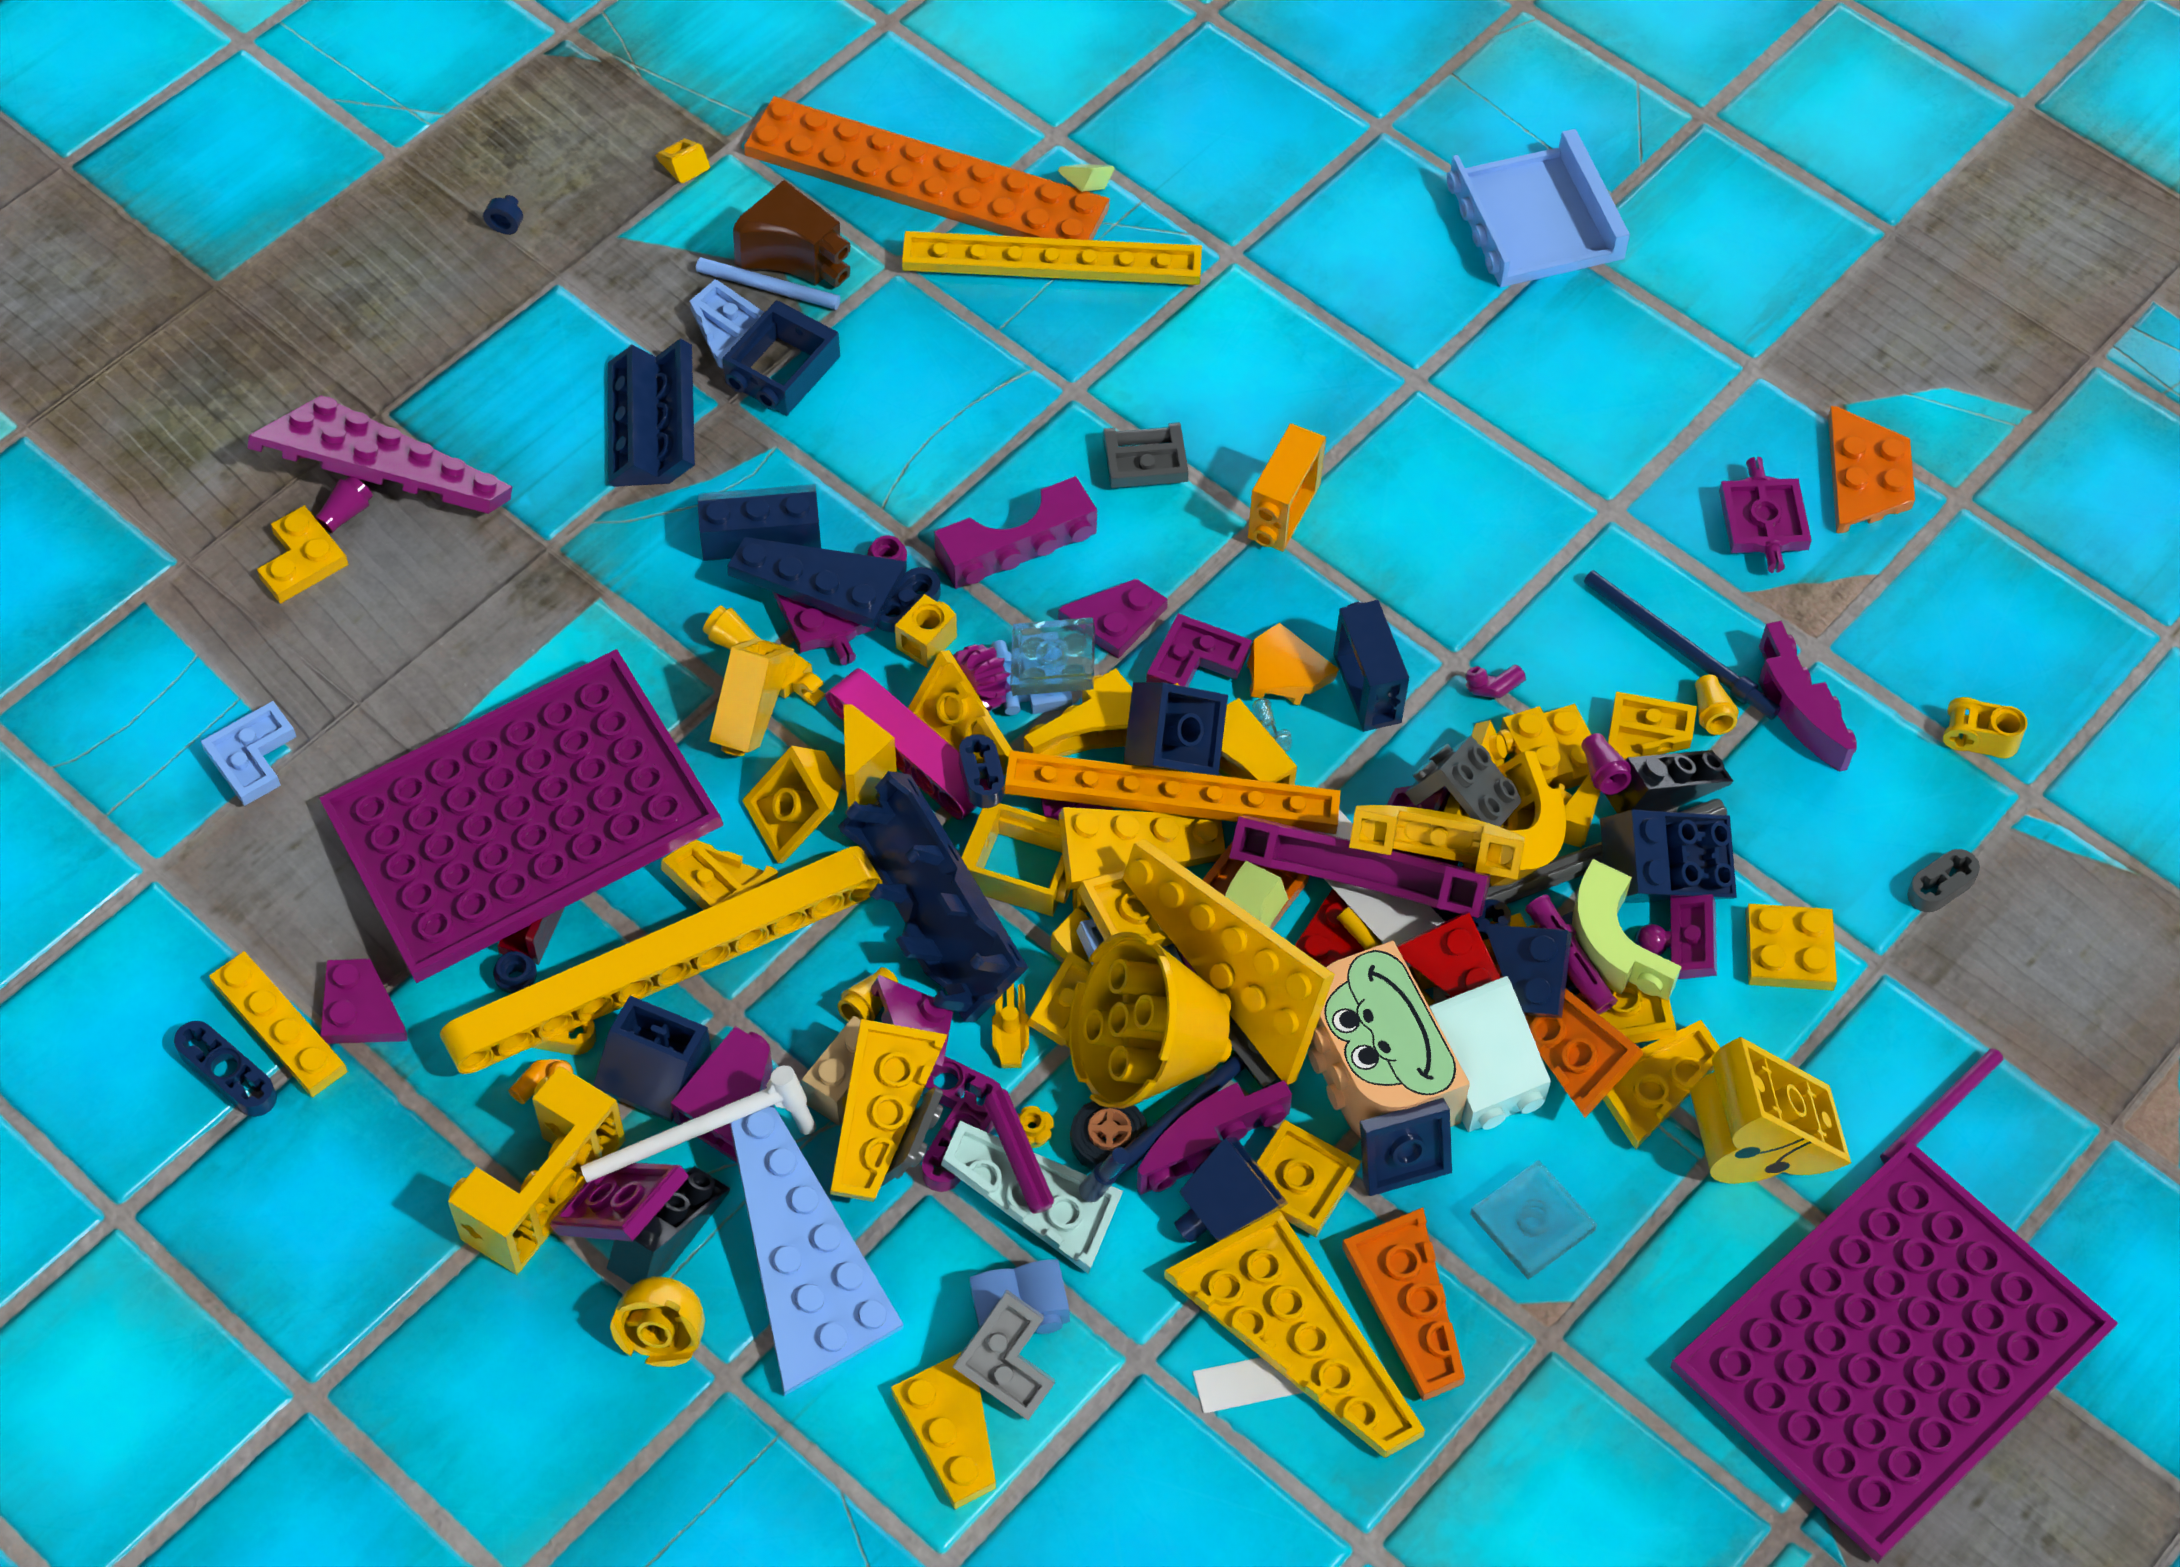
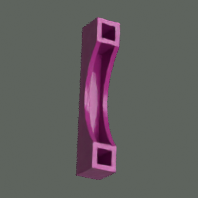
M1248 815L1238 816L1229 858L1346 883L1459 914L1468 911L1472 917L1476 918L1482 916L1491 879L1490 874L1475 872L1474 869L1392 850L1391 855L1349 848L1350 840Z

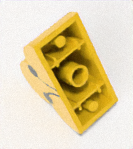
M1742 1037L1728 1042L1716 1051L1712 1058L1714 1072L1700 1079L1691 1089L1690 1095L1710 1174L1719 1182L1737 1184L1761 1181L1783 1172L1793 1175H1814L1830 1172L1851 1164L1830 1085Z

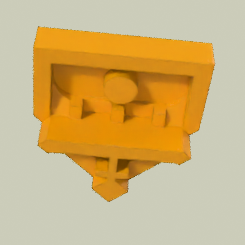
M1281 623L1276 624L1254 639L1251 645V653L1246 662L1247 668L1251 671V697L1263 699L1265 693L1267 695L1284 696L1294 705H1300L1304 694L1310 695L1333 682L1339 671L1336 666Z

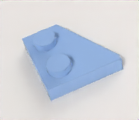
M716 279L690 300L691 312L718 367L723 369L722 358L765 312Z

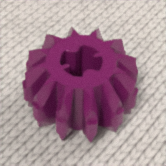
M973 644L964 647L963 650L957 651L953 655L988 712L1006 702V693L1012 690L1007 682V677L1011 673L1005 671L1003 667L1005 658H997L994 647L987 648L983 644Z

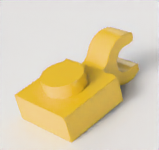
M793 652L779 695L786 699L794 691L808 704L815 706L825 697V693L819 690L823 685V681L813 673L812 665Z

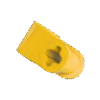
M1969 697L1955 698L1948 704L1947 711L1950 716L1949 727L1944 731L1943 742L1951 749L1957 751H1971L1997 758H2010L2019 750L2028 725L2027 718L2021 710L2012 706L1981 702ZM1966 709L1969 710V715H1965ZM1959 733L1963 734L1962 739L1959 738Z

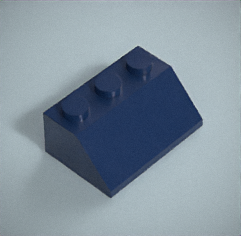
M816 484L698 494L699 531L703 561L732 559L744 537L821 548Z

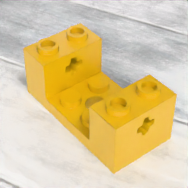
M560 1065L550 1077L546 1076L538 1083L533 1093L532 1100L542 1137L551 1143L552 1147L549 1151L548 1159L538 1171L533 1170L525 1178L521 1186V1192L514 1191L483 1170L475 1167L467 1178L463 1177L457 1181L449 1195L448 1204L460 1240L515 1275L520 1273L554 1230L550 1226L551 1220L585 1184L586 1180L581 1171V1166L616 1152L625 1142L617 1100Z

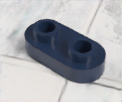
M917 567L907 571L876 626L885 632L894 633L897 622L924 595L916 594L918 591H925L927 596L938 601L941 595L939 576L933 570L924 567ZM892 614L898 615L895 617H889V615Z

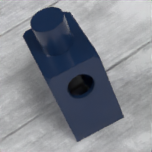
M1229 1137L1219 1143L1181 1188L1180 1194L1191 1209L1177 1219L1174 1224L1179 1233L1190 1243L1207 1229L1216 1240L1221 1241L1287 1205L1288 1202L1236 1137Z

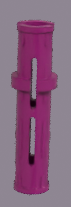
M1546 894L1536 898L1526 906V913L1530 915L1537 928L1568 930L1572 934L1567 973L1592 1010L1599 1015L1608 1011L1618 1000L1613 996L1595 966L1574 937L1576 934L1574 927L1564 922L1551 902L1549 895Z

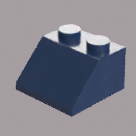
M1133 682L1123 764L1219 776L1228 695L1164 682Z

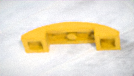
M1361 805L1355 808L1349 848L1391 855L1392 850L1397 849L1475 864V872L1518 880L1525 837L1487 822L1447 812L1405 806Z

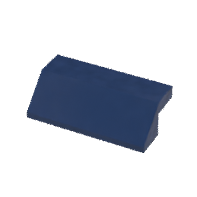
M681 338L656 357L634 345H630L608 362V484L614 487L670 484L695 466L692 344Z

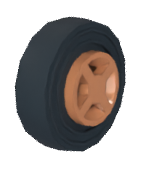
M1090 1101L1083 1105L1073 1118L1070 1130L1072 1151L1079 1162L1092 1171L1098 1163L1104 1162L1115 1148H1125L1148 1128L1146 1119L1135 1105L1117 1109L1103 1107ZM1142 1157L1139 1158L1134 1164H1132L1126 1171L1135 1167L1142 1159Z

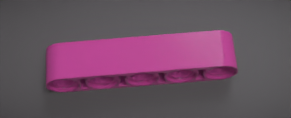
M857 668L826 692L825 697L830 708L843 721L844 705L852 704L895 737L896 767L902 773L910 774L917 786L950 815L962 820L977 808V806L969 801L966 795L959 767V752L868 673ZM980 779V785L983 786L984 790H991L987 786L986 779Z

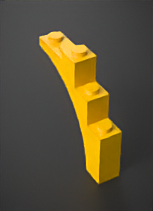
M1116 668L1104 675L1094 676L1082 687V704L1068 707L1061 716L1047 724L1036 725L1024 736V752L1064 757L1091 749L1125 747L1132 687ZM1240 698L1227 704L1219 773L1226 777L1295 785L1297 765Z

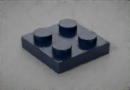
M1444 1098L1360 1121L1363 1185L1369 1196L1452 1173L1450 1108Z

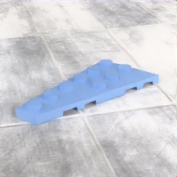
M772 1105L731 1122L730 1128L785 1396L903 1329L904 1324L776 1108Z

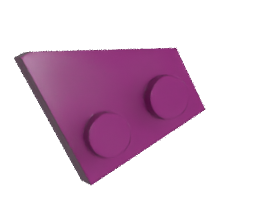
M1136 578L1062 606L1058 610V619L1119 659L1167 609L1168 599Z

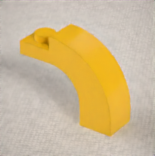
M1524 751L1497 767L1506 778L1514 783L1520 795L1521 803L1511 814L1512 830L1509 831L1525 837L1518 880L1491 875V886L1512 884L1547 865L1558 855L1564 842L1566 812L1560 788H1548L1535 751Z

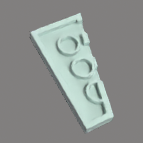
M960 1121L941 1165L1089 1274L1123 1191L1111 1186L1097 1202H1087L1079 1193V1186L1087 1175L1034 1153L1053 1196L1054 1203L1047 1211L1033 1214L1029 1210L999 1137Z

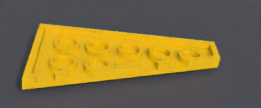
M1147 840L1135 842L1128 859L1123 880L1200 978L1219 993L1229 996L1231 1000L1230 1016L1281 1081L1285 1080L1287 1085L1296 1082L1335 974Z
M1280 1210L1164 1270V1278L1382 1457L1386 1458L1424 1437V1427Z

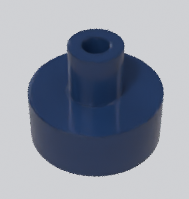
M506 195L505 198L491 199L483 213L486 224L498 233L506 235L516 233L523 220V213L517 206L519 203L517 198L512 195Z

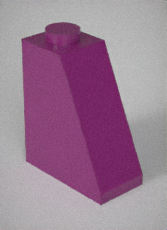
M735 1026L671 1102L674 1122L680 1125L766 1089V1084L770 1080L773 1070L771 1050L767 1041L755 1032L747 1034ZM730 1123L697 1137L737 1163Z

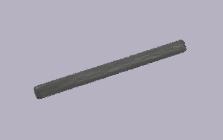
M1713 799L1679 813L1727 815V809L1720 799ZM1602 842L1554 859L1542 868L1512 884L1491 886L1489 884L1486 900L1494 899L1508 904L1582 876L1593 859L1603 863Z

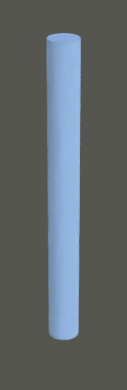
M701 257L696 264V272L833 310H837L840 304V296Z

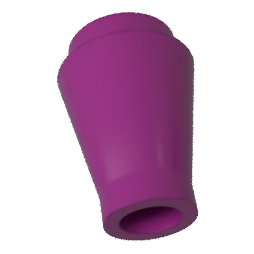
M347 476L345 480L339 479L323 508L315 518L324 529L333 533L342 524L369 507L368 501L373 497V494L357 478Z
M1594 733L1587 736L1583 740L1581 748L1586 756L1593 786L1604 794H1615L1625 789L1631 781L1630 764L1606 741L1602 734Z

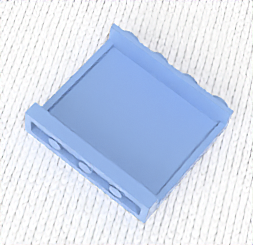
M1576 129L1562 131L1558 148L1464 168L1459 156H1453L1451 171L1446 176L1448 189L1451 194H1456L1461 216L1464 220L1469 221L1474 243L1477 247L1482 248L1487 270L1490 274L1495 275L1500 288L1625 259L1630 233Z

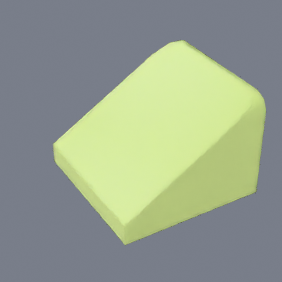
M1079 164L1060 166L1058 172L1081 192L1105 189L1115 167Z

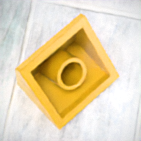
M847 704L844 705L845 779L849 808L854 801H857L860 805L874 804L877 801L875 786L888 771L897 772L895 737L854 705Z

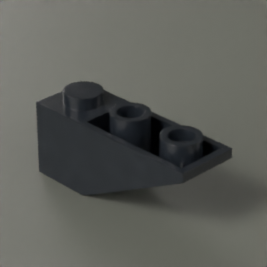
M1713 750L1628 757L1626 761L1631 766V781L1629 785L1618 793L1605 794L1617 814L1629 810L1666 812L1732 784L1733 779L1724 768L1722 760Z
M694 1166L687 1172L689 1176L687 1180L633 1241L614 1240L607 1269L631 1285L652 1276L661 1277L671 1268L729 1194L730 1188Z

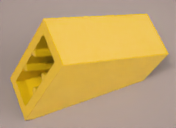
M759 638L731 647L709 742L722 745L721 751L736 756H744L745 752L749 753L760 747L794 652L793 648Z

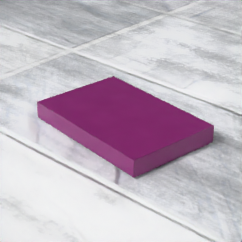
M633 1163L588 1183L585 1182L551 1220L550 1226L559 1236L633 1241L689 1176L681 1165Z

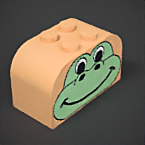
M1394 940L1328 965L1326 968L1334 973L1335 976L1310 1042L1308 1056L1314 1071L1317 1074L1322 1073L1328 1084L1326 1090L1332 1107L1335 1110L1341 1109L1348 1125L1360 1138V1121L1412 1108L1440 1098H1444L1450 1108V1126L1460 1124L1470 1082Z

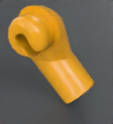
M560 1059L537 1060L509 1088L508 1092L517 1102L525 1104L533 1095L538 1083L544 1077H550L559 1065L573 1073V1068L570 1063Z

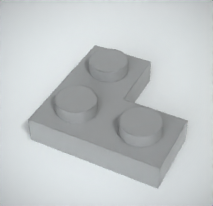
M1006 1290L953 1365L954 1369L1027 1420L1030 1419L1055 1384L1054 1378L1019 1354L1044 1320V1315Z

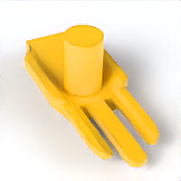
M1014 983L1007 989V1006L1003 1008V994L995 1002V1015L992 1017V1046L999 1057L1001 1068H1021L1024 1055L1029 1048V1026L1026 1024L1029 1016L1026 1014L1025 988L1023 984L1018 985V1010L1014 1007Z

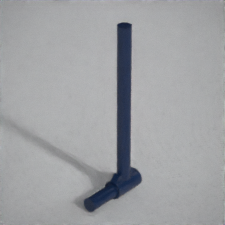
M1235 1055L1230 1057L1125 1148H1115L1105 1161L1098 1163L1079 1186L1081 1197L1087 1202H1097L1112 1186L1117 1177L1148 1152L1159 1137L1179 1117L1196 1104L1219 1091L1244 1069L1242 1060Z

